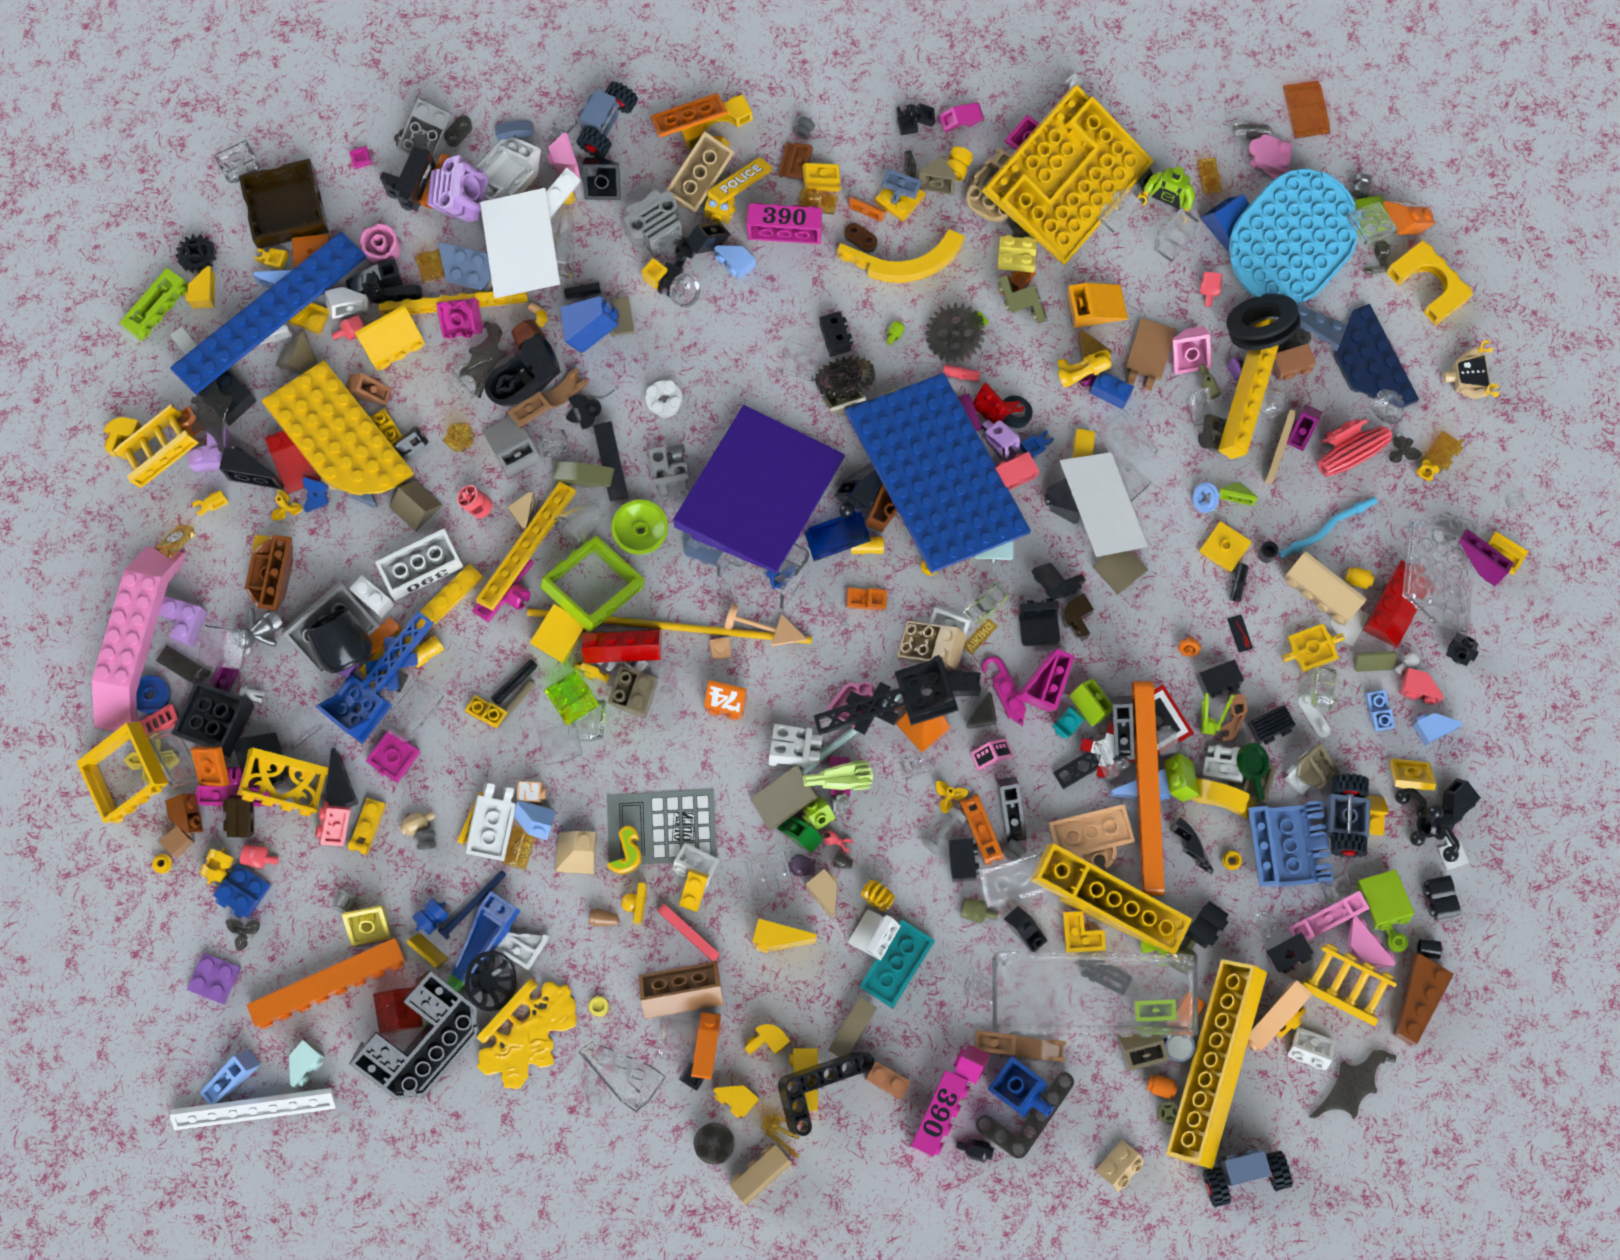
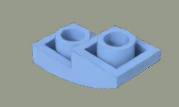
M1380 690L1365 693L1374 730L1394 729L1392 709H1389L1387 691Z

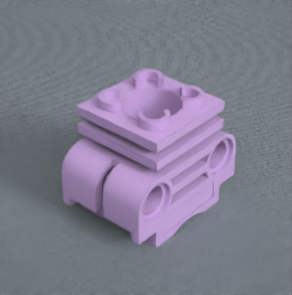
M458 155L448 158L444 162L442 170L431 171L427 205L451 218L457 217L466 223L478 221L479 212H481L480 202L485 201L489 177L484 174V169H478L468 164V162L461 159L462 156Z

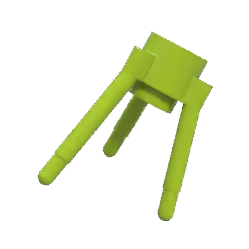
M1205 694V700L1201 701L1199 733L1215 735L1216 731H1220L1221 724L1234 698L1233 694L1230 695L1217 724L1215 719L1208 718L1209 694Z

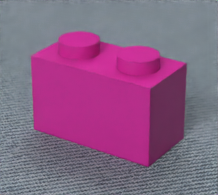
M968 1044L965 1050L961 1049L953 1064L956 1067L954 1074L976 1084L991 1054Z

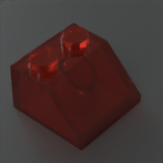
M414 987L392 989L373 994L380 1034L388 1035L423 1027L422 1016L403 1002V999Z

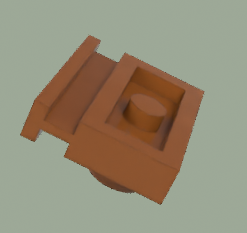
M787 142L778 173L779 177L804 180L802 165L810 163L813 146L810 144H790V142Z

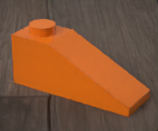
M701 1012L691 1077L712 1079L721 1030L720 1014Z

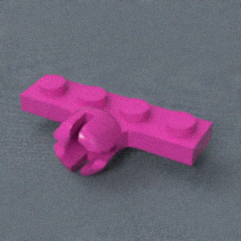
M529 559L493 611L477 603L472 612L489 623L504 603H508L517 610L524 608L526 605L521 602V599L529 602L531 594L527 588L520 585V581L533 566L534 562Z
M227 767L230 782L227 786H197L196 796L198 805L223 806V801L229 795H237L242 779L240 767ZM254 787L250 788V790L253 792H258L260 790L254 789ZM267 791L263 794L264 796L271 797ZM254 799V806H264L261 805V801Z

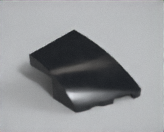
M1180 817L1170 831L1187 841L1182 851L1197 860L1196 865L1212 875L1214 869L1197 834Z

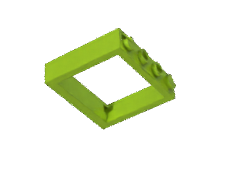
M596 535L591 540H586L578 550H573L566 560L559 561L551 572L547 571L546 575L542 577L540 588L590 633L643 589L645 579ZM594 552L620 575L628 585L589 616L554 583Z

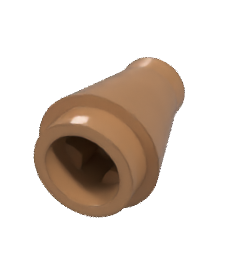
M597 907L596 909L591 908L588 924L593 925V927L616 926L618 914H613Z

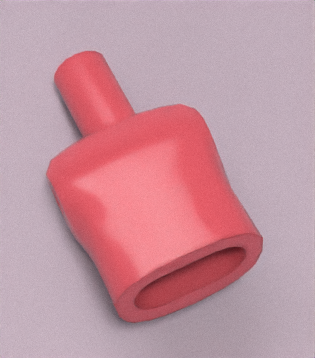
M1203 272L1200 293L1206 295L1205 307H1212L1213 297L1221 294L1223 274Z
M358 314L340 322L341 329L331 335L334 340L343 336L347 340H353L357 337L355 332L365 327V324Z
M244 844L240 856V864L249 865L257 869H262L265 863L277 865L279 862V857L268 855V849L264 846Z

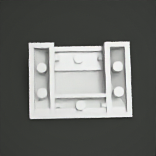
M513 136L499 141L476 166L478 169H484V174L489 177L485 199L492 200L523 193L538 176L541 150Z

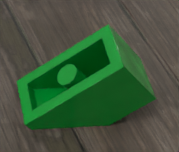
M794 816L787 819L777 828L786 837L811 854L823 840V837L812 826Z

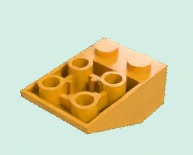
M1082 283L1068 286L1066 296L1073 328L1128 320L1121 285Z

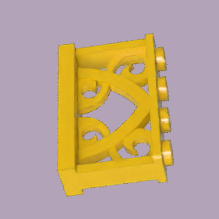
M250 748L247 753V760L237 795L242 796V800L253 802L255 799L261 801V805L272 807L275 804L279 805L281 810L291 812L294 809L298 810L300 815L310 817L311 814H316L318 811L317 808L329 768L261 749ZM258 759L259 773L251 774L254 760ZM274 764L277 768L274 773H267V771H272L270 765ZM284 767H288L289 777L297 786L286 793L279 794L271 784L269 777L279 775ZM296 771L301 772V777H298L302 780L301 782L294 776ZM318 775L315 789L313 790L308 785L314 776ZM254 777H260L261 781L254 783V785L260 787L258 792L251 791L248 786L249 781ZM304 789L312 797L308 805H303L299 802L300 797L307 799L306 794L302 792ZM267 791L271 797L264 796L263 794ZM293 797V803L284 801Z

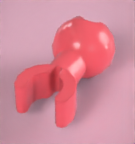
M833 830L825 831L822 836L823 842L826 845L836 844L845 853H848L850 850L846 849L842 843L848 842L852 844L854 842L852 839L843 840L837 837L836 832Z

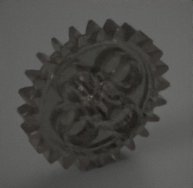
M957 303L954 304L953 308L947 304L946 310L940 307L941 313L934 311L936 317L929 318L932 324H926L927 328L930 329L925 332L927 336H930L926 339L927 343H931L928 346L929 349H934L933 354H939L940 360L946 357L947 363L951 358L954 364H956L958 358L963 363L965 356L970 360V354L977 355L975 349L982 348L979 342H985L984 338L981 337L986 335V332L981 330L985 327L984 323H980L982 317H977L978 312H972L971 306L965 309L964 304L960 308H958ZM954 317L960 318L957 324L951 323ZM946 330L947 334L945 336H938L939 331ZM966 330H973L971 336H964ZM955 331L959 334L956 336L955 334H952V332ZM953 343H960L957 349H951Z
M852 356L848 359L843 357L840 361L835 359L834 363L829 361L828 366L823 365V369H819V373L816 374L815 383L817 390L820 391V394H824L825 397L829 395L831 398L838 396V399L845 395L848 398L849 394L855 396L856 392L862 393V389H868L867 385H872L876 374L870 360L860 359L859 356L855 359Z

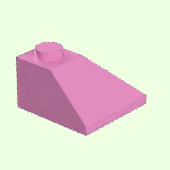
M567 132L563 133L548 147L550 152L547 155L549 164L554 165L555 171L561 174L568 168L581 179Z
M1204 326L1185 329L1172 339L1175 375L1200 371L1198 367L1203 364L1206 365L1207 369H1211L1210 334Z

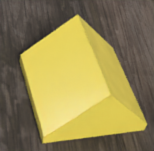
M382 905L342 913L352 946L391 939L388 912Z

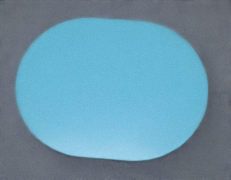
M1298 169L1280 175L1263 189L1240 215L1230 236L1229 255L1231 266L1238 281L1247 292L1254 297H1261L1265 294H1282L1289 296L1296 304H1299L1314 297L1326 286L1354 252L1360 229L1359 216H1357L1355 208L1356 204L1344 185L1325 172L1312 169Z

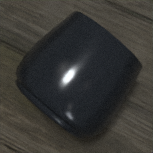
M343 608L326 615L310 625L306 630L319 665L322 669L332 674L346 670L361 662L372 651L373 643L369 634L349 608Z

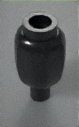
M977 1139L968 1140L966 1143L962 1141L957 1142L956 1149L963 1150L966 1156L973 1160L985 1162L987 1159L992 1160L994 1148L990 1147L988 1142Z

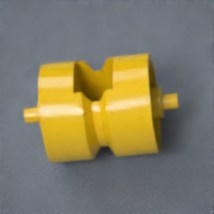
M959 146L952 147L948 158L949 161L946 163L955 173L956 181H963L967 173V167L970 166L974 156L969 150Z
M223 847L219 851L210 848L206 856L207 863L202 865L199 875L206 877L208 880L206 884L210 885L214 881L222 883L227 875L225 870L231 867L234 860L233 857L226 855V848Z

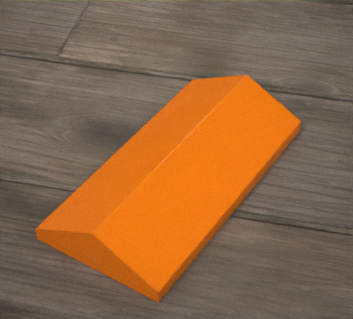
M715 93L650 115V119L657 136L661 138L728 115V111L719 94Z

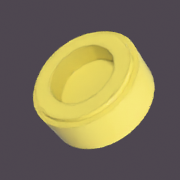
M596 996L590 1000L589 1011L592 1015L602 1017L607 1014L609 1003L604 997Z

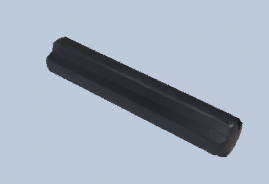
M529 659L491 696L492 701L499 705L537 668V664L532 659Z

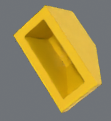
M210 266L204 268L188 284L185 299L193 309L215 308V273Z

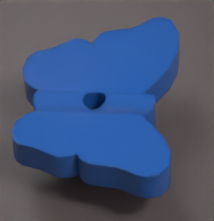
M304 477L302 480L303 485L308 491L306 494L308 499L305 502L304 511L311 512L329 503L327 497L328 485L321 481Z

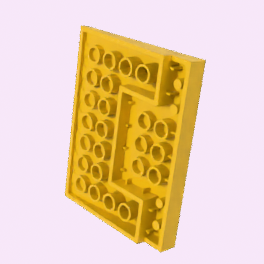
M1075 85L1069 89L981 191L1031 237L1037 239V242L1062 265H1065L1154 160L1093 96L1088 97L1078 85Z

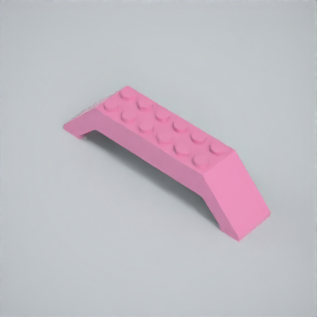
M147 546L124 569L92 677L94 727L116 731L125 723L137 722V689L167 585L175 574L180 572L185 556L184 553Z

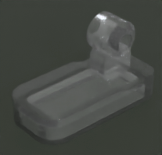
M1100 740L1093 744L1094 751L1107 781L1115 779L1119 775L1118 771H1123L1129 766V762L1125 758L1113 761L1105 740Z

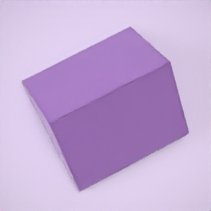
M1232 358L1226 365L1235 381L1240 378L1244 364L1242 358Z

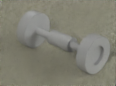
M951 807L948 811L953 819L942 827L937 833V838L933 842L927 838L922 842L934 855L940 853L941 850L936 844L949 833L953 823L957 820L959 823L964 824L967 820L954 807Z

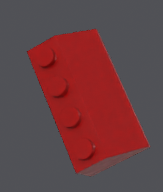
M1401 560L1391 574L1363 631L1398 648L1431 582L1418 568Z
M662 629L582 633L584 663L661 660Z

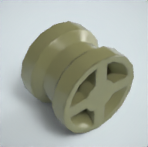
M1165 1102L1158 1107L1157 1117L1163 1123L1174 1122L1179 1109L1174 1103Z

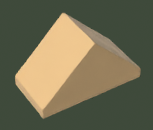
M528 492L507 507L523 531H525L532 519L535 502L533 492Z

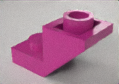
M978 102L952 107L939 115L943 131L947 133L961 125L971 127L984 120L981 106Z

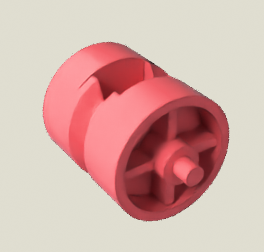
M467 485L462 488L457 496L458 505L479 519L487 516L493 506L492 499L473 485Z

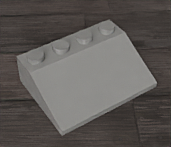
M338 582L281 631L285 638L321 677L327 671L322 669L313 653L306 632L310 625L337 610L349 608L366 629L369 636L379 627L341 582Z

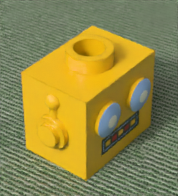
M708 197L705 201V217L710 218L714 222L720 221L729 224L733 213L736 211L735 197H732L722 205Z

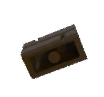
M229 795L223 801V812H226L223 830L227 831V837L249 838L254 834V801L242 800L240 795Z

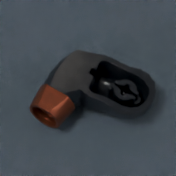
M532 319L525 320L512 329L511 334L520 354L511 358L506 364L492 370L486 377L485 392L488 398L495 404L511 406L524 401L539 391L541 392L560 374L559 361L552 346L546 340L545 333Z

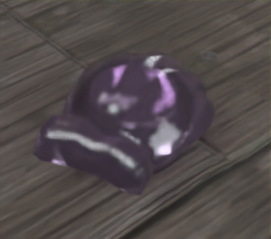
M801 854L791 857L788 866L794 876H815L816 859H809Z

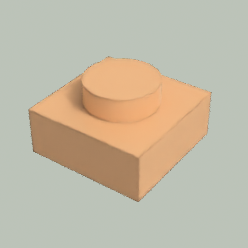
M729 637L710 640L713 660L732 657Z

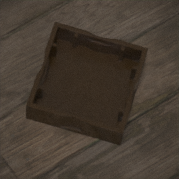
M310 158L284 164L275 169L239 175L243 199L248 209L251 236L257 249L291 242L292 238L314 236L329 232L315 168Z

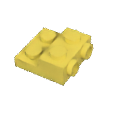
M1011 235L1000 236L997 269L1034 273L1037 239H1031L1030 237L1015 238Z

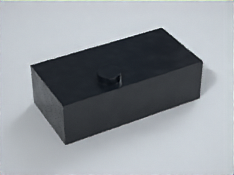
M228 370L197 394L229 426L257 402L251 392Z

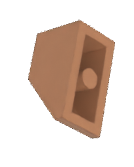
M363 373L350 375L346 385L348 391L355 398L382 406L387 405L392 391L391 388Z

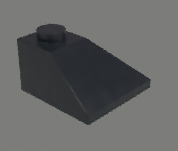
M585 157L582 164L584 200H621L619 163L606 158Z
M1065 478L1049 486L1044 495L1045 505H1049L1051 512L1073 524L1078 523L1080 513L1067 479Z

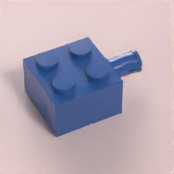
M1014 1057L1009 1059L988 1087L993 1096L1023 1118H1025L1032 1107L1036 1108L1046 1117L1050 1116L1054 1110L1053 1105L1041 1098L1042 1093L1048 1087L1046 1082Z

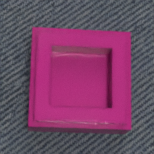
M366 146L349 151L355 169L372 164Z

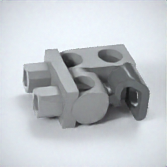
M684 444L667 447L668 454L673 457L674 463L668 465L665 446L648 449L656 489L659 490L662 498L670 496V487L677 486L678 494L688 493V484H690L687 462H684L682 458V453L685 452Z

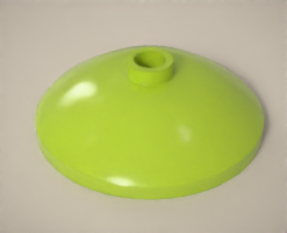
M641 499L622 505L615 513L611 524L612 535L617 545L622 550L635 555L649 554L657 550L664 543L669 528L664 511L657 504ZM644 529V532L640 534L638 530Z

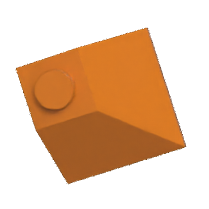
M907 712L896 723L921 753L951 728L944 716L911 726Z

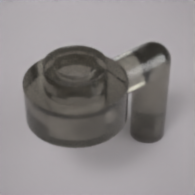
M1386 241L1375 243V255L1379 260V266L1366 267L1364 269L1365 275L1387 271L1386 259L1391 253V248Z

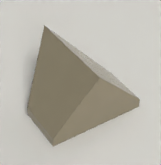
M303 331L282 349L276 363L277 367L302 375L316 366L317 360Z

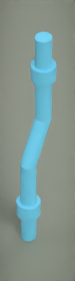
M1376 497L1363 502L1359 501L1353 504V507L1334 515L1317 534L1300 542L1295 541L1291 543L1289 547L1278 552L1279 557L1282 559L1292 553L1297 554L1303 551V548L1322 540L1337 522L1354 514H1360L1366 508L1377 504Z

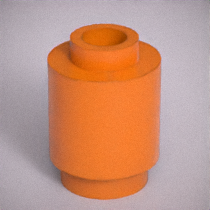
M1151 1074L1146 1090L1151 1091L1153 1095L1170 1099L1171 1096L1175 1097L1178 1085L1174 1084L1175 1080L1158 1074L1156 1076Z

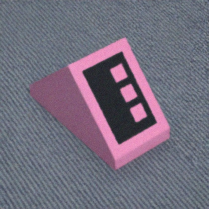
M1007 739L988 742L970 753L978 771L1014 757Z

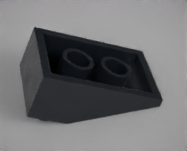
M235 446L231 448L224 447L219 469L229 481L284 490V485L278 477L244 452L243 449Z

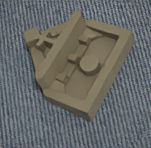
M629 297L610 300L609 302L619 311L618 326L609 332L611 336L634 334Z

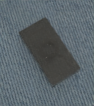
M1234 123L1232 128L1234 136H1246L1249 139H1255L1264 134L1271 136L1272 133L1270 126L1265 124Z

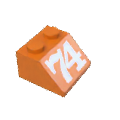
M1409 201L1383 202L1397 235H1420L1435 224L1433 213L1429 207Z
M708 680L704 704L705 711H708V714L713 716H719V714L726 715L727 719L737 721L738 718L743 719L748 700L747 689Z

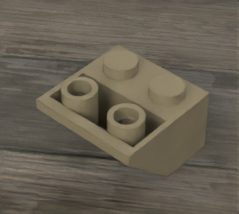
M619 667L607 703L629 714L646 719L658 685L657 678Z
M1155 1022L1116 1032L1127 1072L1169 1061L1164 1040Z

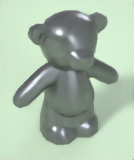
M250 608L248 611V627L241 629L232 628L231 633L233 634L235 644L243 649L244 653L249 654L251 646H253L256 640L269 646H276L277 642L265 635L286 626L274 610L266 611L261 618L255 621V609Z

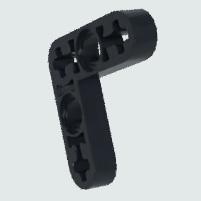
M366 273L361 276L362 288L371 303L400 302L404 299L418 300L423 297L422 287L419 285L384 288L377 274Z

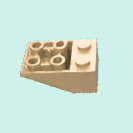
M907 621L897 657L916 663H923L940 655L946 670L957 671L967 635L957 627Z

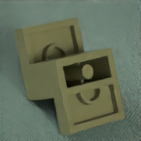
M1009 275L999 277L1000 282H998L1000 292L1005 293L1006 300H1004L1007 311L1016 313L1033 307L1034 309L1031 310L1034 321L1038 320V323L1048 321L1036 285L1015 292Z

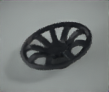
M486 951L480 953L471 961L465 975V989L473 1005L483 1011H497L502 1009L514 995L517 982L516 972L507 956L497 951ZM489 956L490 962L485 969L481 958ZM495 956L502 959L501 965L492 970L495 964ZM477 963L480 971L473 974L471 973L472 968ZM508 966L511 975L497 977V974ZM469 979H472L473 990H470ZM511 980L509 991L497 985L498 982ZM494 990L506 995V998L501 1003ZM480 991L482 993L481 1003L473 997V995ZM488 994L492 997L494 1006H485Z

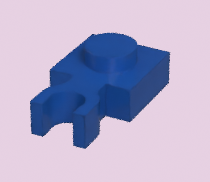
M1046 430L1039 438L1034 434L1021 442L1020 448L1024 453L1029 452L1032 459H1034L1046 450L1045 446L1051 444L1054 438L1045 439L1044 437L1048 433Z

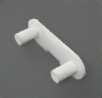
M1308 694L1301 695L1298 699V704L1316 734L1321 738L1328 737L1331 729L1315 702L1312 704V697Z

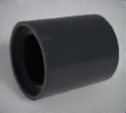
M1272 541L1265 542L1258 551L1260 561L1264 563L1272 562L1279 551L1277 544ZM1264 549L1271 550L1272 555L1265 554Z
M1419 939L1417 953L1426 958L1440 959L1442 952L1441 941Z

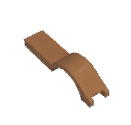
M575 368L568 373L567 377L557 387L543 393L539 391L508 411V415L518 428H521L547 410L560 407L568 402L569 398L575 396L588 381L586 378L581 380L577 375L579 369Z
M976 1030L974 1047L992 1054L1065 1062V1057H1062L1063 1045L1066 1046L1067 1041L1042 1040Z

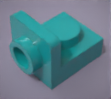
M1070 706L1052 727L1058 736L1068 739L1086 718Z

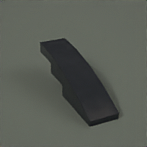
M612 421L595 424L593 427L602 466L614 469L611 486L607 487L609 500L611 502L628 498Z

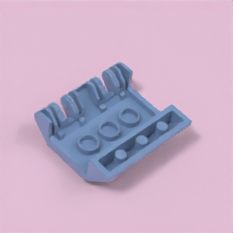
M1322 801L1307 802L1305 805L1276 808L1260 806L1248 808L1259 887L1299 886L1334 880L1333 871L1321 872L1332 869V864L1324 863L1318 865L1317 859L1330 857L1329 851L1318 853V851L1329 849L1327 832H1318L1326 830V825L1318 824L1312 826L1311 820L1324 818V812H1318L1323 810Z

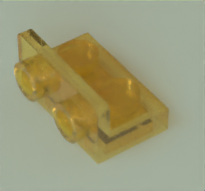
M439 248L435 251L422 252L415 256L423 283L445 277Z
M1442 431L1420 462L1428 459L1431 464L1439 467L1438 474L1443 469L1447 471L1453 463L1450 459L1453 455L1458 456L1464 448L1461 446L1464 439L1461 438L1457 441Z

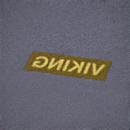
M987 618L965 642L964 649L973 655L998 626Z

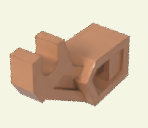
M1244 694L1234 695L1229 707V714L1232 720L1220 729V731L1228 732V737L1221 738L1222 743L1230 742L1238 736L1237 733L1248 712ZM1234 706H1241V713L1238 715L1234 713Z

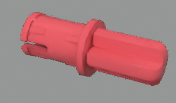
M944 365L943 373L947 377L957 378L959 381L964 379L978 382L980 379L979 371L965 369L963 366Z

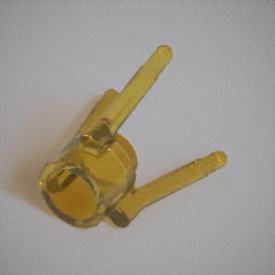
M767 1114L761 1125L765 1135L771 1137L795 1158H799V1155L773 1133L777 1134L780 1131L795 1139H799V1136L780 1127L781 1122H786L784 1117L776 1114L773 1116Z

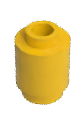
M1348 567L1345 582L1351 586L1368 589V586L1372 587L1375 575H1372L1371 570Z

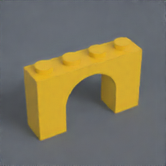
M1424 240L1391 264L1386 272L1398 286L1418 272L1431 273L1441 281L1443 294L1429 304L1424 311V314L1435 326L1469 301L1474 294L1470 286L1464 283L1459 278L1457 272L1451 270L1446 261L1434 252L1433 247Z

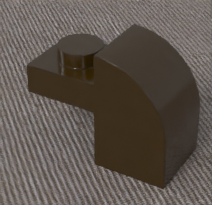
M1085 594L1071 600L1063 614L1065 629L1072 625L1073 634L1076 638L1079 637L1081 641L1087 639L1090 635L1083 619L1092 615L1094 611Z

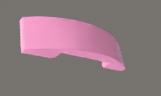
M1358 891L1288 928L1292 936L1302 932L1308 941L1370 908L1361 892Z

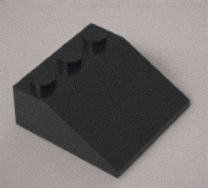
M196 681L171 734L199 746L222 747L223 755L230 758L234 751L233 745L239 740L255 705L243 697Z

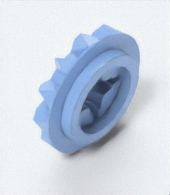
M1207 482L1198 485L1192 496L1194 507L1203 513L1215 510V507L1220 504L1218 502L1221 496L1218 493L1219 488ZM1205 494L1210 495L1209 501H1204L1206 499Z

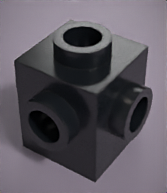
M1457 632L1447 648L1446 656L1452 658L1457 664L1467 666L1470 660L1474 662L1479 653L1477 651L1478 643L1473 638L1463 636Z

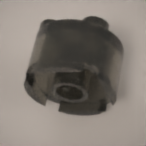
M712 1122L702 1126L697 1131L693 1145L700 1160L707 1164L720 1165L731 1158L735 1151L736 1142L733 1133L728 1127L721 1123ZM718 1138L717 1142L720 1143V1146L712 1150V1145L709 1142Z

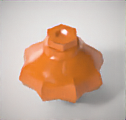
M1189 636L1186 639L1180 640L1177 649L1181 652L1182 656L1191 658L1192 656L1199 655L1202 646L1197 639Z

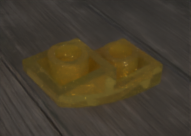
M1216 157L1198 159L1197 167L1203 195L1221 193L1220 174H1218Z
M802 188L797 205L800 207L816 206L822 208L823 214L833 215L838 197L823 191L819 194L813 191H805Z

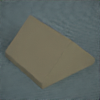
M942 156L920 169L919 180L922 181L921 190L954 195L956 175Z
M415 480L398 488L389 507L417 532L443 505Z

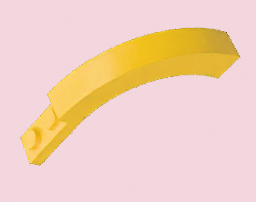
M948 229L944 238L934 249L921 257L908 261L878 259L840 243L837 249V257L844 262L856 264L860 269H868V277L890 283L913 282L927 278L946 267L960 252L964 245L965 236Z

